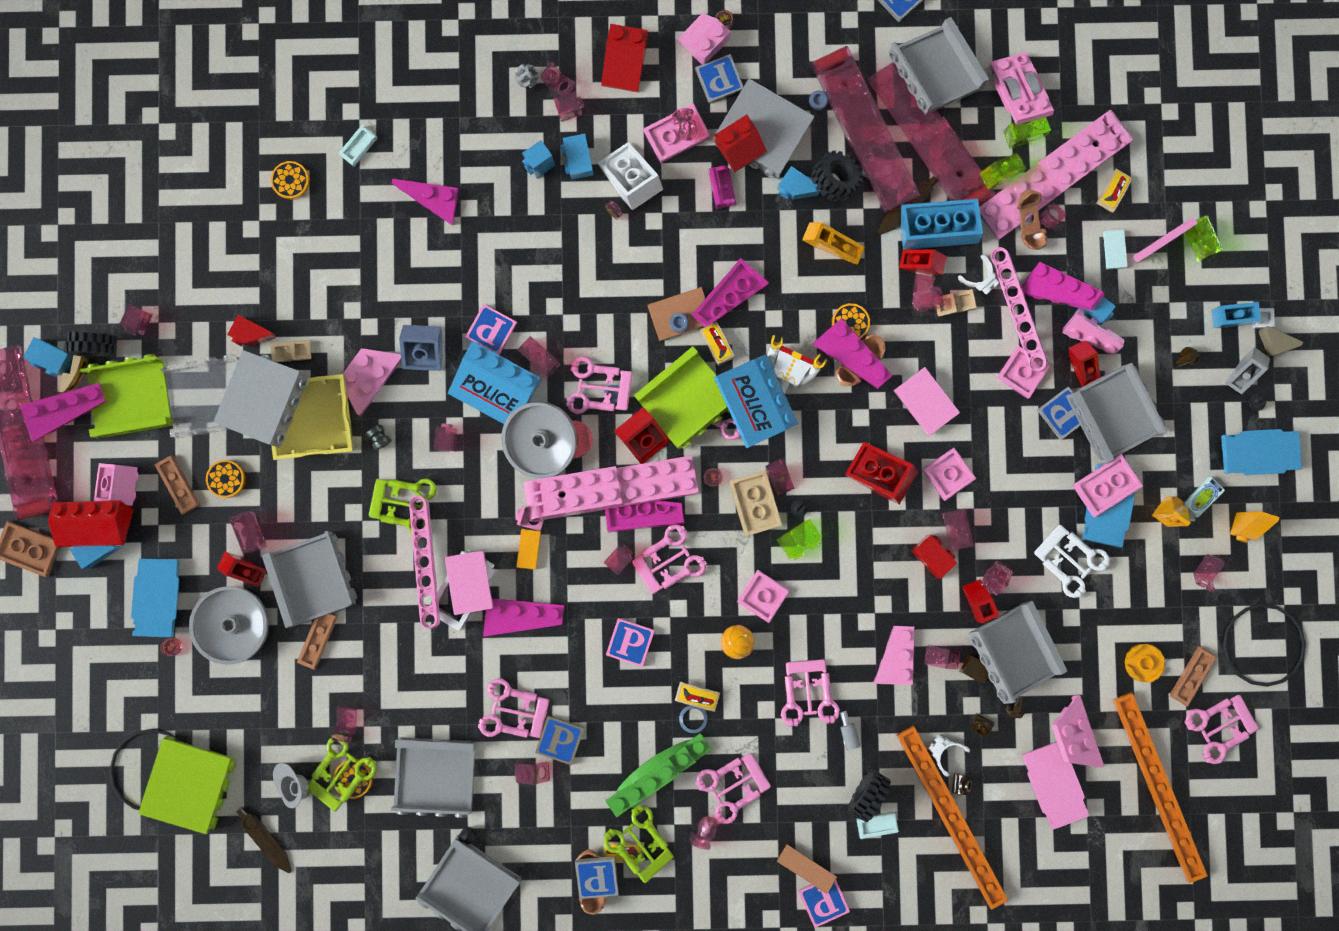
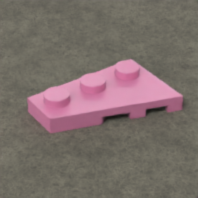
M1078 309L1064 326L1062 333L1082 342L1086 340L1091 346L1115 355L1123 347L1125 340L1110 329L1101 328L1097 325V320L1094 318L1088 319L1084 316V311Z
M893 626L883 659L880 662L879 670L873 682L874 684L913 685V626Z

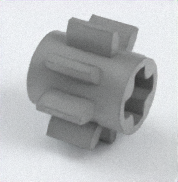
M522 64L517 68L518 71L515 73V79L518 85L524 88L528 86L532 88L537 84L536 80L539 79L538 71L533 65L527 64L525 66Z

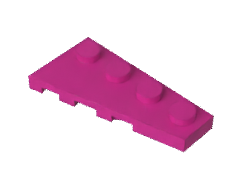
M740 258L695 310L692 316L706 328L767 286L769 282Z
M1041 262L1038 263L1021 286L1024 296H1032L1034 299L1039 300L1047 299L1058 304L1060 302L1066 303L1072 307L1091 311L1095 309L1105 296L1103 291Z
M842 318L812 344L877 389L893 376Z
M97 383L23 404L20 407L31 441L35 443L43 436L51 434L59 427L106 403L101 384Z
M654 501L605 509L608 533L684 524L682 503Z
M492 598L493 608L486 609L483 637L562 625L564 605Z

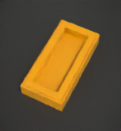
M521 529L517 567L536 570L541 531Z

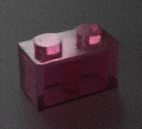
M531 336L518 349V352L547 378L560 365V362Z
M965 508L942 513L950 549L959 550L974 546Z
M245 511L229 518L242 554H251L267 547L254 511Z

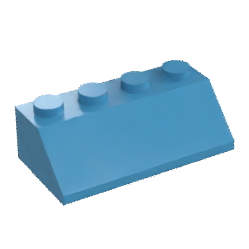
M978 199L906 204L901 206L903 250L977 244L983 235Z

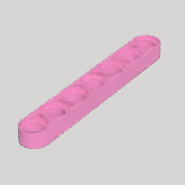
M1002 247L996 248L991 254V259L1025 356L1033 371L1042 372L1047 368V358L1011 256L1006 249ZM1000 251L1005 252V259L998 262L995 258L996 254ZM1010 269L1012 276L1009 279H1003V270ZM1017 287L1018 294L1015 297H1010L1008 295L1009 288ZM1018 304H1022L1025 309L1021 315H1016L1014 312V308ZM1029 322L1031 329L1026 333L1022 332L1020 329L1021 324ZM1035 340L1037 342L1035 350L1030 351L1027 349L1028 341ZM1042 358L1043 366L1038 369L1033 366L1034 359Z
M415 496L410 500L409 508L420 622L424 628L434 629L440 623L430 510L426 498ZM420 499L423 501L424 506L421 510H416L415 502ZM423 518L426 522L425 527L418 529L416 523L419 519ZM424 537L427 539V545L425 548H420L418 541ZM423 557H428L429 564L423 568L420 565V560ZM425 576L431 578V583L427 587L422 584V579ZM427 595L433 598L430 606L424 604V598ZM431 614L434 616L435 622L429 626L425 620Z

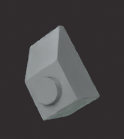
M1254 347L1239 362L1226 381V384L1240 394L1244 393L1268 370L1270 358Z

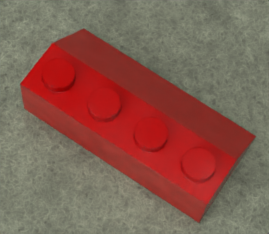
M121 500L53 503L48 523L54 545L56 547L122 546L125 544L133 509Z

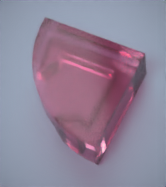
M916 274L912 293L926 291L932 286L936 277Z

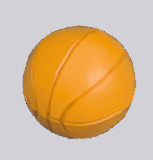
M733 625L722 634L721 647L728 657L743 659L750 655L754 648L755 641L752 632L742 625Z

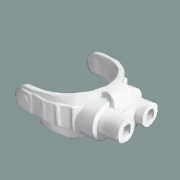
M981 255V259L988 268L986 279L982 282L973 283L966 281L959 275L958 280L969 287H976L979 291L982 290L987 294L992 290L991 286L995 287L1000 282L995 278L997 275L993 272L992 263L985 255Z
M939 734L934 739L936 742L934 744L931 743L927 749L932 752L931 755L935 758L937 766L942 773L949 777L948 772L942 768L940 763L942 752L947 747L953 745L964 748L968 753L970 749L961 743L943 738Z

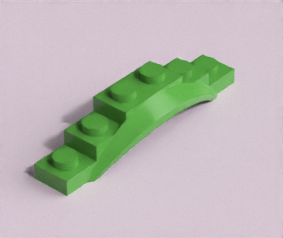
M699 733L691 740H685L658 753L637 768L619 786L616 793L606 799L605 802L614 815L618 817L630 807H634L679 776L681 772L693 765L696 760L712 750L702 734Z

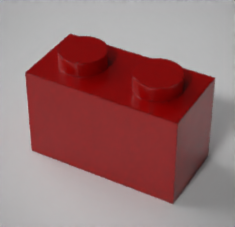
M926 535L911 551L937 579H941L957 564L954 560L956 557L949 549L945 550L941 546L942 541L936 535L933 537L932 535Z

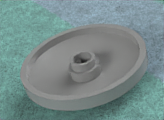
M536 401L518 407L508 416L502 429V448L507 460L517 471L526 476L548 478L557 475L567 468L575 456L577 449L575 426L562 409L551 403Z
M234 586L220 587L206 593L194 606L189 620L190 637L199 653L212 662L226 665L240 663L254 656L263 646L269 630L268 614L261 600L252 592Z

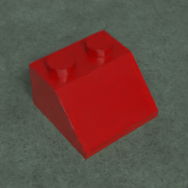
M747 114L714 136L715 144L734 172L742 169L767 152L757 128Z
M644 407L614 430L640 464H644L671 441Z

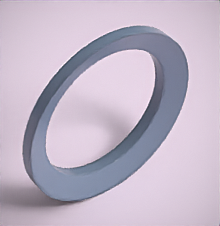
M688 705L680 713V725L689 733H698L707 724V714L702 708ZM698 709L702 712L704 722L700 728L692 730L684 725L683 715L687 710Z

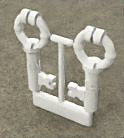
M1058 525L1034 552L1037 557L1044 561L1043 565L1062 581L1064 593L1072 598H1080L1086 592L1082 578L1084 579L1091 569L1105 571L1110 565L1109 556L1106 551L1091 549L1073 532L1069 534V531L1062 525ZM1065 535H1068L1067 538L1070 541L1064 548H1068L1067 551L1070 552L1072 547H1079L1086 554L1087 563L1090 568L1084 570L1057 546ZM1053 548L1057 549L1083 573L1081 578L1078 576H1067L1058 569V563L1063 560V558H1058V554L1052 561L1048 558L1045 560V557ZM1097 553L1104 556V560L1099 566L1092 563V558ZM1072 580L1080 584V587L1074 593H1071L1067 588V585Z

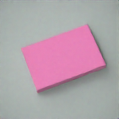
M694 103L643 129L660 163L711 138Z
M1194 218L1189 219L1134 255L1133 258L1136 262H1139L1196 225V220Z
M925 367L894 390L928 436L960 413Z
M1122 454L1072 485L1093 517H1097L1143 487Z
M484 551L445 557L454 615L492 609L493 602Z

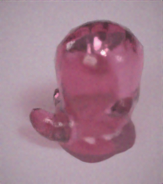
M689 108L676 110L672 114V117L675 118L673 125L679 124V136L684 141H691L697 135L696 122L692 119L694 111Z
M705 816L700 819L698 832H691L692 838H690V842L693 846L710 850V839L714 838L718 828L714 818Z

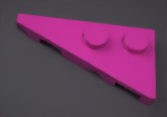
M392 179V184L399 190L431 210L450 225L454 224L458 188Z

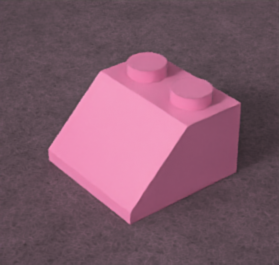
M702 13L677 39V42L703 65L708 63L730 40L731 31L717 18Z
M99 463L94 501L121 500L126 505L132 506L136 498L135 483L138 481L139 476L137 472L138 467Z

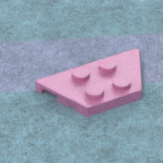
M361 348L344 371L347 396L359 416L364 413L401 362L400 354Z
M1074 695L1071 698L1073 701L1070 705L1062 710L1060 717L1056 718L1052 724L1064 763L1104 767L1081 696Z

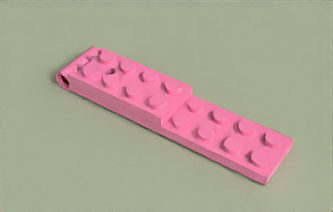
M1109 110L979 207L981 219L997 240L1001 239L1021 224L1017 204L1022 192L1027 189L1041 193L1042 202L1037 204L1039 211L1134 140L1113 111ZM1029 213V214L1025 217V220L1028 219V218H1029L1030 216H1032L1033 214H1032V213Z
M692 456L620 468L614 466L537 479V481L524 483L529 521L531 522L699 494ZM561 493L566 494L564 498H560L559 495Z

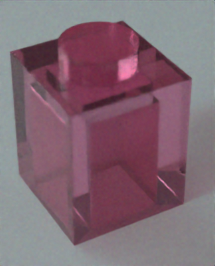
M575 91L554 98L561 122L582 115L581 108L584 105L581 96L577 97Z
M934 286L913 293V305L918 312H926L945 306L940 287Z
M128 304L119 325L125 327L124 331L135 336L136 333L144 335L153 315Z
M441 424V427H436L434 450L456 452L458 429L453 428L452 424Z
M618 545L604 561V564L619 575L633 559L631 556L633 552L625 545L623 547Z
M997 560L985 572L981 585L997 596L1009 585L1013 571Z

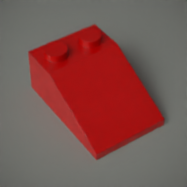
M610 24L601 86L638 93L648 42V30Z
M863 442L845 475L880 496L900 505L918 471L913 464Z

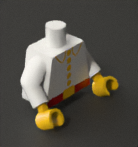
M775 335L772 336L767 357L784 394L789 385L796 388L798 385L804 386L813 380L827 362V359L823 363L818 361L820 354L813 360L782 346L783 337H781L780 342H775Z

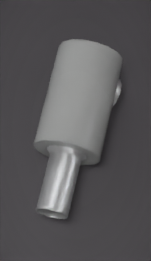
M847 711L841 712L843 726L840 729L846 749L852 750L860 747L854 723H850Z

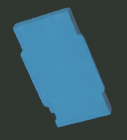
M1281 429L1242 431L1240 434L1221 436L1224 474L1285 473L1286 470L1302 469L1299 431L1283 432Z
M1097 464L1095 470L1103 465ZM1135 492L1097 517H1093L1088 508H1086L1082 539L1119 548L1123 547L1125 531L1129 529Z
M139 559L138 573L134 577L131 618L134 619L135 630L132 636L174 637L180 560Z

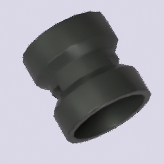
M381 424L365 433L366 437L372 440V446L375 451L382 449L392 441L384 433L385 429Z

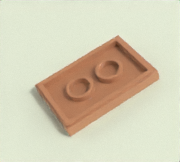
M702 287L647 305L659 342L704 327L692 316L705 300ZM675 313H683L688 318V328L684 332L677 333L670 328V318Z
M7 521L0 537V560L43 577H49L61 547H56L53 538L48 535Z

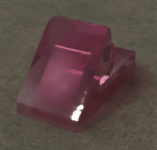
M783 458L765 466L767 476L777 496L794 489Z

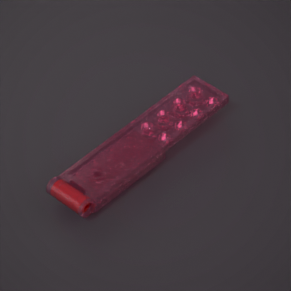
M845 46L812 61V67L817 75V79L828 98L829 104L850 147H853L884 213L919 197L920 194L849 47Z
M894 62L868 78V82L933 176L938 179L939 185L951 201L978 199L980 205L995 195L992 186L988 183L989 181L945 117H941L937 110L925 115L923 110L918 107L915 96L909 92L907 83L899 75L898 68ZM956 173H960L962 177H958Z
M19 345L0 349V450L11 496L13 514L17 520L50 513L52 504L57 502V495L44 436L35 443L31 441L20 405L33 402L22 348Z

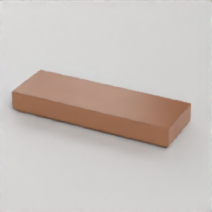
M173 455L154 464L181 515L200 506Z
M330 613L314 620L297 663L316 670L338 615Z
M1198 646L1169 696L1188 707L1217 657Z
M788 844L777 862L826 894L837 878Z

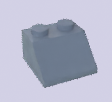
M403 325L399 337L402 369L441 371L442 328L438 326Z

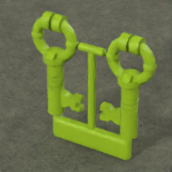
M428 478L421 479L416 483L389 479V481L376 479L369 517L381 519V522L405 526L412 534L411 519L395 517L396 507L391 509L392 506H388L389 512L387 515H380L383 502L409 507V503L384 498L386 485L388 484L393 489L391 497L396 495L395 497L398 498L400 489H408L414 491L416 496H422L427 500L436 496L438 487ZM424 483L431 485V491H429L427 496L420 493L421 485ZM421 501V505L415 504V508L420 510L424 506L423 501ZM423 518L419 519L423 521V526L425 527V520Z
M342 734L335 735L328 740L327 755L312 774L313 778L308 783V791L334 812L340 808L343 802H347L361 781L372 779L376 773V761L371 757L362 758L357 761L352 755L347 753L348 739L344 738ZM336 740L344 746L340 753H337L331 747ZM346 754L349 758L328 788H323L316 780L324 777V780L329 782L328 778L333 777L326 771L329 763L333 759L341 758ZM353 761L356 763L355 778L348 787H344L341 782L338 783L339 787L336 786L335 789L337 791L340 790L342 794L340 800H338L329 791L350 762ZM363 763L372 768V771L367 776L359 771Z
M638 804L631 810L633 824L627 827L623 833L612 829L604 834V846L611 853H619L632 872L637 874L646 883L669 863L674 856L667 848L668 844L652 824L653 814L651 809ZM644 810L648 814V819L642 824L638 822L636 816ZM634 825L638 828L647 829L654 838L653 843L647 846L649 849L652 848L651 852H654L656 847L659 846L661 849H664V852L655 860L631 830ZM627 832L630 833L651 861L641 872H639L641 869L638 865L645 858H641V853L634 859L628 854L625 849L624 834ZM615 835H618L621 843L616 848H612L608 841Z

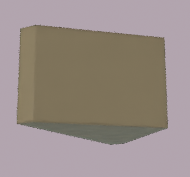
M1269 326L1259 330V335L1268 357L1294 349L1303 344L1302 341Z

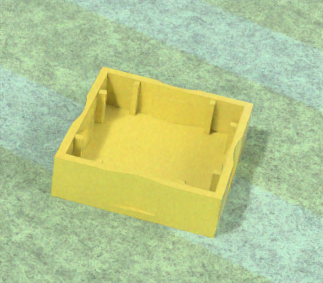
M345 374L308 378V384L302 393L300 404L295 410L293 421L286 433L285 441L282 443L281 448L272 446L273 460L354 450Z

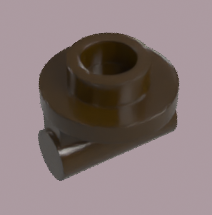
M1185 347L1180 352L1181 358L1176 360V364L1179 367L1185 364H1196L1200 359V355L1196 349Z
M1017 697L1015 704L1008 703L1005 706L1007 714L1011 718L1020 719L1024 716V711L1022 710L1024 699Z
M976 713L973 718L972 729L978 735L990 734L994 722Z
M954 773L952 793L966 795L971 791V780L966 775Z

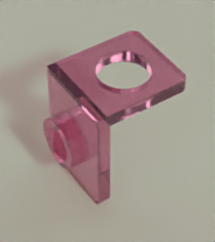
M550 62L540 75L551 91L564 98L567 97L576 85L575 81L562 75L553 62ZM567 82L569 84L568 88L561 91L559 89L561 84Z
M1052 202L1039 215V219L1045 227L1052 230L1066 216V213L1056 203ZM1056 210L1059 214L1058 219H1056L1049 211Z
M1207 554L1193 573L1196 584L1214 592L1213 580L1224 566V561Z
M928 645L926 647L924 664L945 669H958L960 650ZM955 655V660H954V663L952 664V662H951L952 656Z
M337 707V725L331 740L351 742L356 731V708ZM347 732L349 735L346 737H340L338 736V733Z
M549 762L538 764L516 763V783L536 785L550 781ZM541 767L545 770L543 778L539 777V769Z

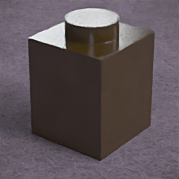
M967 655L959 672L979 683L984 684L985 681L988 682L989 673L979 659Z

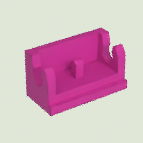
M728 166L709 168V178L716 210L737 205Z

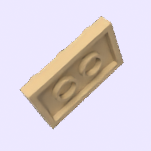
M766 470L729 481L745 536L782 526Z

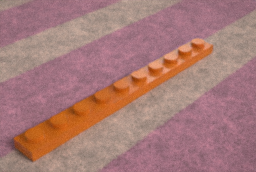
M1130 692L1112 699L1186 881L1192 883L1207 877L1203 863L1133 693Z
M911 726L896 735L989 908L992 910L1007 902L1008 899L915 727Z

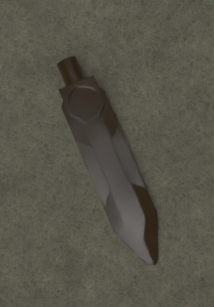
M933 176L928 181L924 180L912 189L884 216L878 234L881 235L896 229L901 224V206L923 203L931 195V192L934 190L933 186L938 182V179Z
M242 806L236 812L242 818L239 823L273 866L291 873L292 869L287 853L253 812L248 814Z

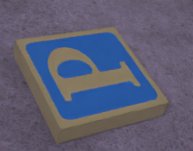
M548 715L535 753L572 765L584 727Z

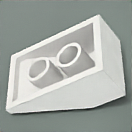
M629 142L598 162V165L621 198L632 210L663 190L658 174Z

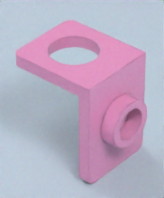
M522 506V509H519L516 515L517 525L540 531L544 520L539 521L537 525H531L528 520V508Z

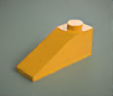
M822 222L809 223L803 237V241L817 249L854 264L859 263L865 248Z
M1176 496L1165 497L1152 514L1153 517L1167 527L1189 526L1191 523L1188 508Z
M1261 511L1236 513L1230 535L1236 536V540L1248 543V540H1257L1279 521V517Z

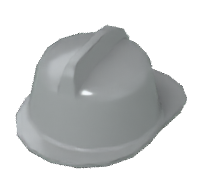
M279 763L275 766L273 780L281 794L282 800L288 808L297 807L301 800L309 796V786L306 778L295 774L293 769L286 763Z

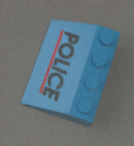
M472 341L461 361L448 394L504 424L508 416L515 409L530 403L542 379Z
M766 354L714 377L746 448L798 424Z

